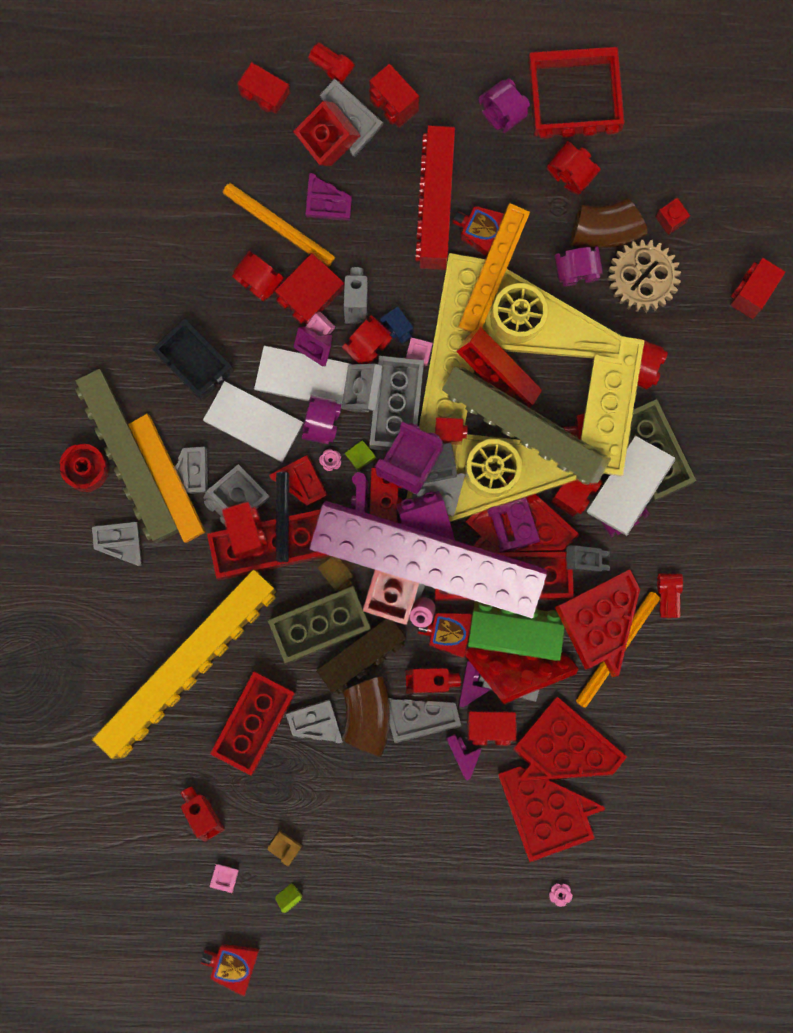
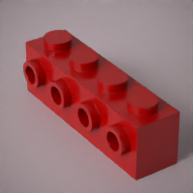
M481 326L468 335L456 351L483 380L529 408L533 406L542 392V389Z
M371 468L370 515L401 524V520H397L398 510L396 505L402 502V497H398V488L402 487L377 476L376 468Z

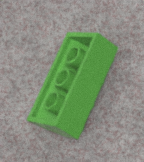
M474 600L468 647L560 661L564 625L557 611L554 610L543 611L535 609L533 618Z

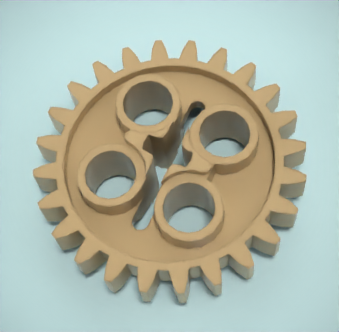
M642 239L639 246H637L633 241L631 249L624 245V253L617 251L616 256L618 259H612L611 263L614 266L609 267L608 271L613 273V275H610L608 280L614 281V283L609 288L617 289L614 297H622L620 304L627 301V309H630L632 305H636V312L641 307H644V311L648 312L649 307L652 306L653 310L656 311L658 303L664 307L666 305L665 299L671 301L673 298L671 293L676 294L678 291L675 286L679 285L681 281L676 279V277L680 276L681 272L675 271V269L679 266V263H672L675 255H667L669 248L663 251L660 250L661 243L653 247V240H650L649 244L645 245ZM638 257L647 258L648 264H640ZM653 262H658L650 271L648 277H645L639 286L632 291L631 287L639 280L641 274L643 275ZM655 272H663L665 279H658L655 276ZM631 273L634 277V280H625L623 274ZM647 287L651 295H643L640 288Z

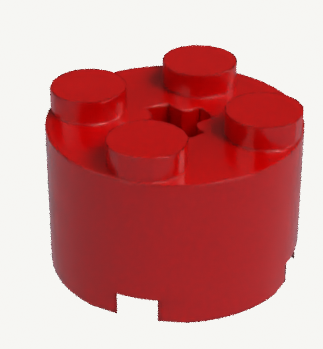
M568 141L547 166L550 174L558 182L561 179L566 184V189L578 195L585 190L601 171L600 167L590 160L591 154L586 149L580 148L578 150Z
M251 251L247 252L234 269V274L232 275L246 289L250 285L251 288L249 290L263 302L266 298L269 299L284 280L281 274L276 273L271 266Z
M371 315L368 321L365 320L349 338L350 341L347 344L345 343L342 349L358 364H371L378 355L376 351L378 349L383 351L391 342V332Z
M645 340L637 386L648 389L652 385L656 386L660 378L658 370L660 365L664 364L668 352L664 351L663 347Z
M90 444L73 445L66 449L60 458L61 477L67 484L78 491L92 492L100 488L108 477L110 468L107 459L97 448ZM81 465L87 466V471H82Z

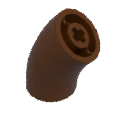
M628 198L605 206L581 205L574 222L570 245L581 248L591 247V249L599 247V249L611 248L636 241L647 235L648 230L641 213Z
M383 676L357 684L342 692L347 712L346 727L342 741L365 752L382 757L389 732L390 707L387 688Z

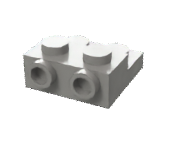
M348 365L341 409L352 412L375 411L378 402L379 383L381 381V365Z
M238 464L209 488L203 498L205 499V506L212 512L215 510L221 516L220 521L226 526L222 509L249 502L252 507L255 506L257 509L268 500L269 495Z

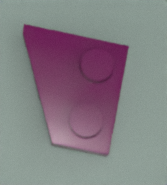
M309 173L306 217L350 221L352 197L343 191L337 190L330 183L320 180L313 173Z

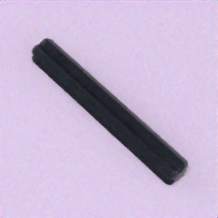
M277 472L276 561L284 563L289 560L288 472Z

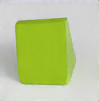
M363 440L344 453L357 471L376 459L374 453Z
M290 884L276 895L275 900L281 911L286 913L302 899L303 895L294 884Z

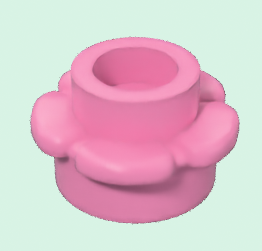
M327 449L320 456V464L327 471L338 469L341 465V455L338 451Z
M555 884L551 888L549 898L557 906H565L572 899L571 889L566 884Z

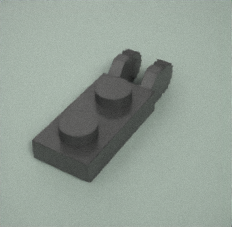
M567 546V569L590 572L610 571L609 565L602 564V558L610 557V551H602V549Z

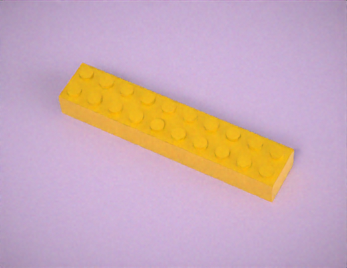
M253 569L92 740L112 759L125 758L134 749L131 745L135 741H141L150 732L147 728L151 724H157L166 715L163 711L167 707H173L182 698L179 694L183 690H190L195 685L197 675L199 673L204 674L213 665L211 661L215 656L221 657L229 648L227 644L232 639L236 641L244 633L243 627L248 622L252 624L260 616L258 611L264 605L268 607L276 599L274 596L276 590Z

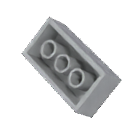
M379 356L378 365L382 366L378 390V402L372 416L370 449L389 451L400 432V424L402 422L418 424L424 360Z

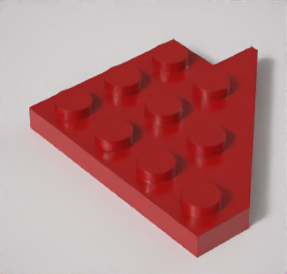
M513 473L505 480L507 485L513 480ZM533 494L527 496L526 499L540 542L509 552H562L579 536V533L542 499ZM487 510L473 514L466 523L481 537L473 547L493 553H500L498 547L500 542L492 517H489ZM507 513L501 514L509 542L515 541Z
M630 569L555 607L585 670L604 661L612 678L620 674L640 593V588Z
M474 647L466 649L465 657L504 704L576 675L579 669L570 657L562 651L560 661Z
M558 697L552 701L513 748L518 755L530 764L518 778L520 782L613 775L627 758L626 755Z
M520 766L498 774L529 862L595 839L587 816L604 811V806L549 780L520 782L518 778L526 770Z

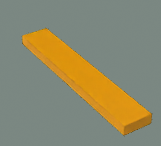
M511 203L508 204L458 328L472 333L480 326L483 327L530 214L529 211Z
M145 414L128 424L183 541L187 543L206 533L151 416Z

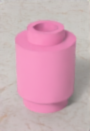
M427 597L419 598L414 602L410 613V620L415 626L427 627L431 624L436 609L434 602Z

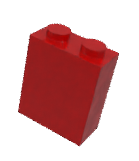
M311 253L275 290L276 297H278L276 301L284 309L288 307L293 311L292 316L300 324L303 322L308 324L315 313H322L345 289V284Z

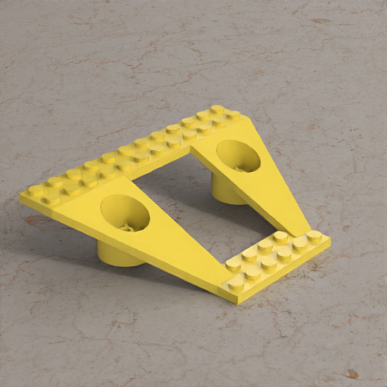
M449 253L419 428L428 434L429 432L435 433L436 417L463 419V425L466 422V405L461 402L458 404L447 398L448 394L442 391L454 367H464L474 373V369L456 352L465 338L471 334L458 328V324L485 259ZM506 269L482 328L504 351L594 359L581 440L611 458L604 474L622 477L644 340L618 335ZM512 298H521V299H518V300H516V301L514 302ZM506 301H509L511 304L510 308L500 307ZM536 305L540 314L530 312V307ZM498 311L508 313L509 318L501 322ZM530 317L540 318V322L535 328L528 321ZM511 321L516 324L515 331L508 329L505 325ZM525 324L529 330L518 332V327ZM467 434V439L462 440V445L451 444L457 474L463 473L465 478L454 517L448 516L449 521L453 522L486 511L491 507L501 506L577 480V475L571 471L567 473L559 469L557 462L552 459L548 461L540 457L538 450L524 447L520 444L521 440ZM495 450L494 456L488 458L484 451ZM497 452H503L507 457L502 460L497 456ZM481 453L485 459L483 464L473 463V459ZM511 458L514 469L504 468V462ZM490 465L497 467L495 472L491 471ZM471 466L482 468L483 474L475 479ZM504 472L514 473L513 480L508 485L502 478ZM484 476L490 479L489 488L482 486L478 480ZM499 479L504 487L491 489L492 481ZM408 491L407 499H412L413 492Z

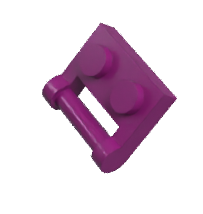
M357 472L352 477L356 487V496H352L351 509L368 514L369 484L365 475Z
M526 497L501 506H494L487 510L489 517H492L500 542L498 546L500 553L513 551L540 542ZM507 513L515 541L509 542L501 514Z

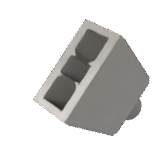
M353 267L350 269V276H345L344 318L345 323L362 324L367 320L368 277L363 276L362 268Z

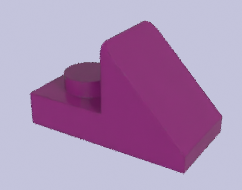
M305 326L298 327L293 348L319 365L326 366L333 335L319 336Z
M467 661L458 707H465L490 690L473 686V681L478 682L479 673L470 661Z
M455 735L446 738L466 781L471 779L482 748L464 755L463 751L466 750V747L461 737L456 738Z

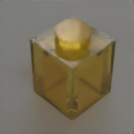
M332 556L318 567V570L335 591L338 588L342 591L352 583L350 579L353 578V575L337 557Z

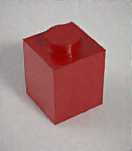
M676 198L661 208L655 218L669 235L688 221L690 214L680 200Z
M436 417L435 434L441 438L444 444L462 445V440L467 439V425H463V419Z

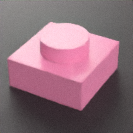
M317 312L306 325V328L321 336L331 334L335 326L321 312Z
M411 338L406 359L424 360V366H427L433 343Z
M216 864L210 887L233 893L239 869Z

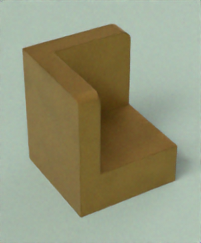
M279 830L269 845L268 851L280 858L281 862L286 866H289L302 845Z

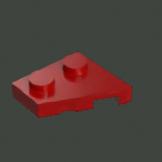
M308 455L269 475L273 481H276L277 472H288L289 493L293 494L307 506L328 496Z

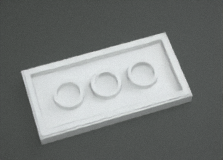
M264 346L254 389L304 401H309L310 395L337 400V403L341 404L342 407L348 365L351 364L328 359L326 366H321L302 353Z
M225 381L203 419L204 422L282 463L304 424L302 421Z
M635 436L627 448L623 476H609L587 510V513L627 536L675 462V457Z

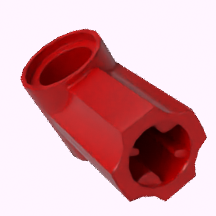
M321 43L315 44L308 56V60L326 71V74L332 80L335 79L340 84L344 82L355 67L353 62L346 56L335 54Z
M659 573L657 590L658 594H660V618H680V594L683 591L682 574Z

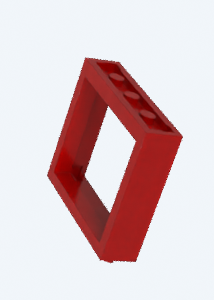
M618 47L532 52L529 54L528 66L534 137L540 136L542 139L551 138L553 135L572 137L575 134L584 133L585 136H592L597 134V132L616 134L622 131L624 114ZM609 64L614 120L541 125L537 69Z

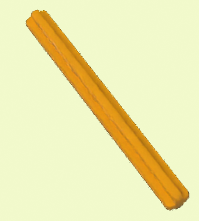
M229 183L225 186L223 194L309 255L313 253L327 267L333 263L335 257L233 184Z
M652 591L648 593L634 614L626 649L660 600V597ZM604 661L601 662L576 699V703L584 708L588 706L610 673Z

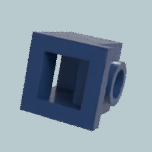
M396 307L380 318V323L383 326L386 325V328L391 332L392 340L396 338L398 342L404 344L412 338L411 334L414 328L399 307Z

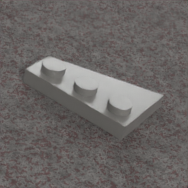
M335 79L320 95L323 101L335 102L361 135L349 148L355 157L384 125L383 122Z
M389 698L390 727L394 743L461 727L455 703L423 702L406 699L395 700Z

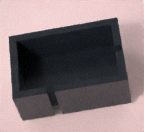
M186 319L181 321L152 349L155 355L171 369L178 379L201 402L216 389L214 385L216 382L220 385L234 372L232 366Z

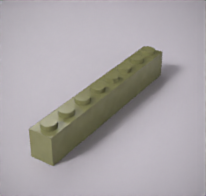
M454 367L442 391L448 394V399L458 404L460 402L466 405L465 409L475 415L479 413L484 417L483 420L492 426L498 425L502 428V433L512 438L514 436L521 440L520 444L526 448L538 450L540 457L548 461L552 459L557 462L559 469L567 473L573 472L577 475L576 479L584 484L598 483L611 460L610 457L464 367Z
M98 369L75 380L78 385L75 388L80 400H85L88 407L84 409L89 419H94L97 424L94 430L99 440L104 439L107 445L104 451L108 459H113L116 467L113 468L119 480H124L126 487L123 490L128 500L133 499L136 505L133 511L137 519H142L146 526L142 528L148 540L152 539L154 543H158L179 533L101 369Z

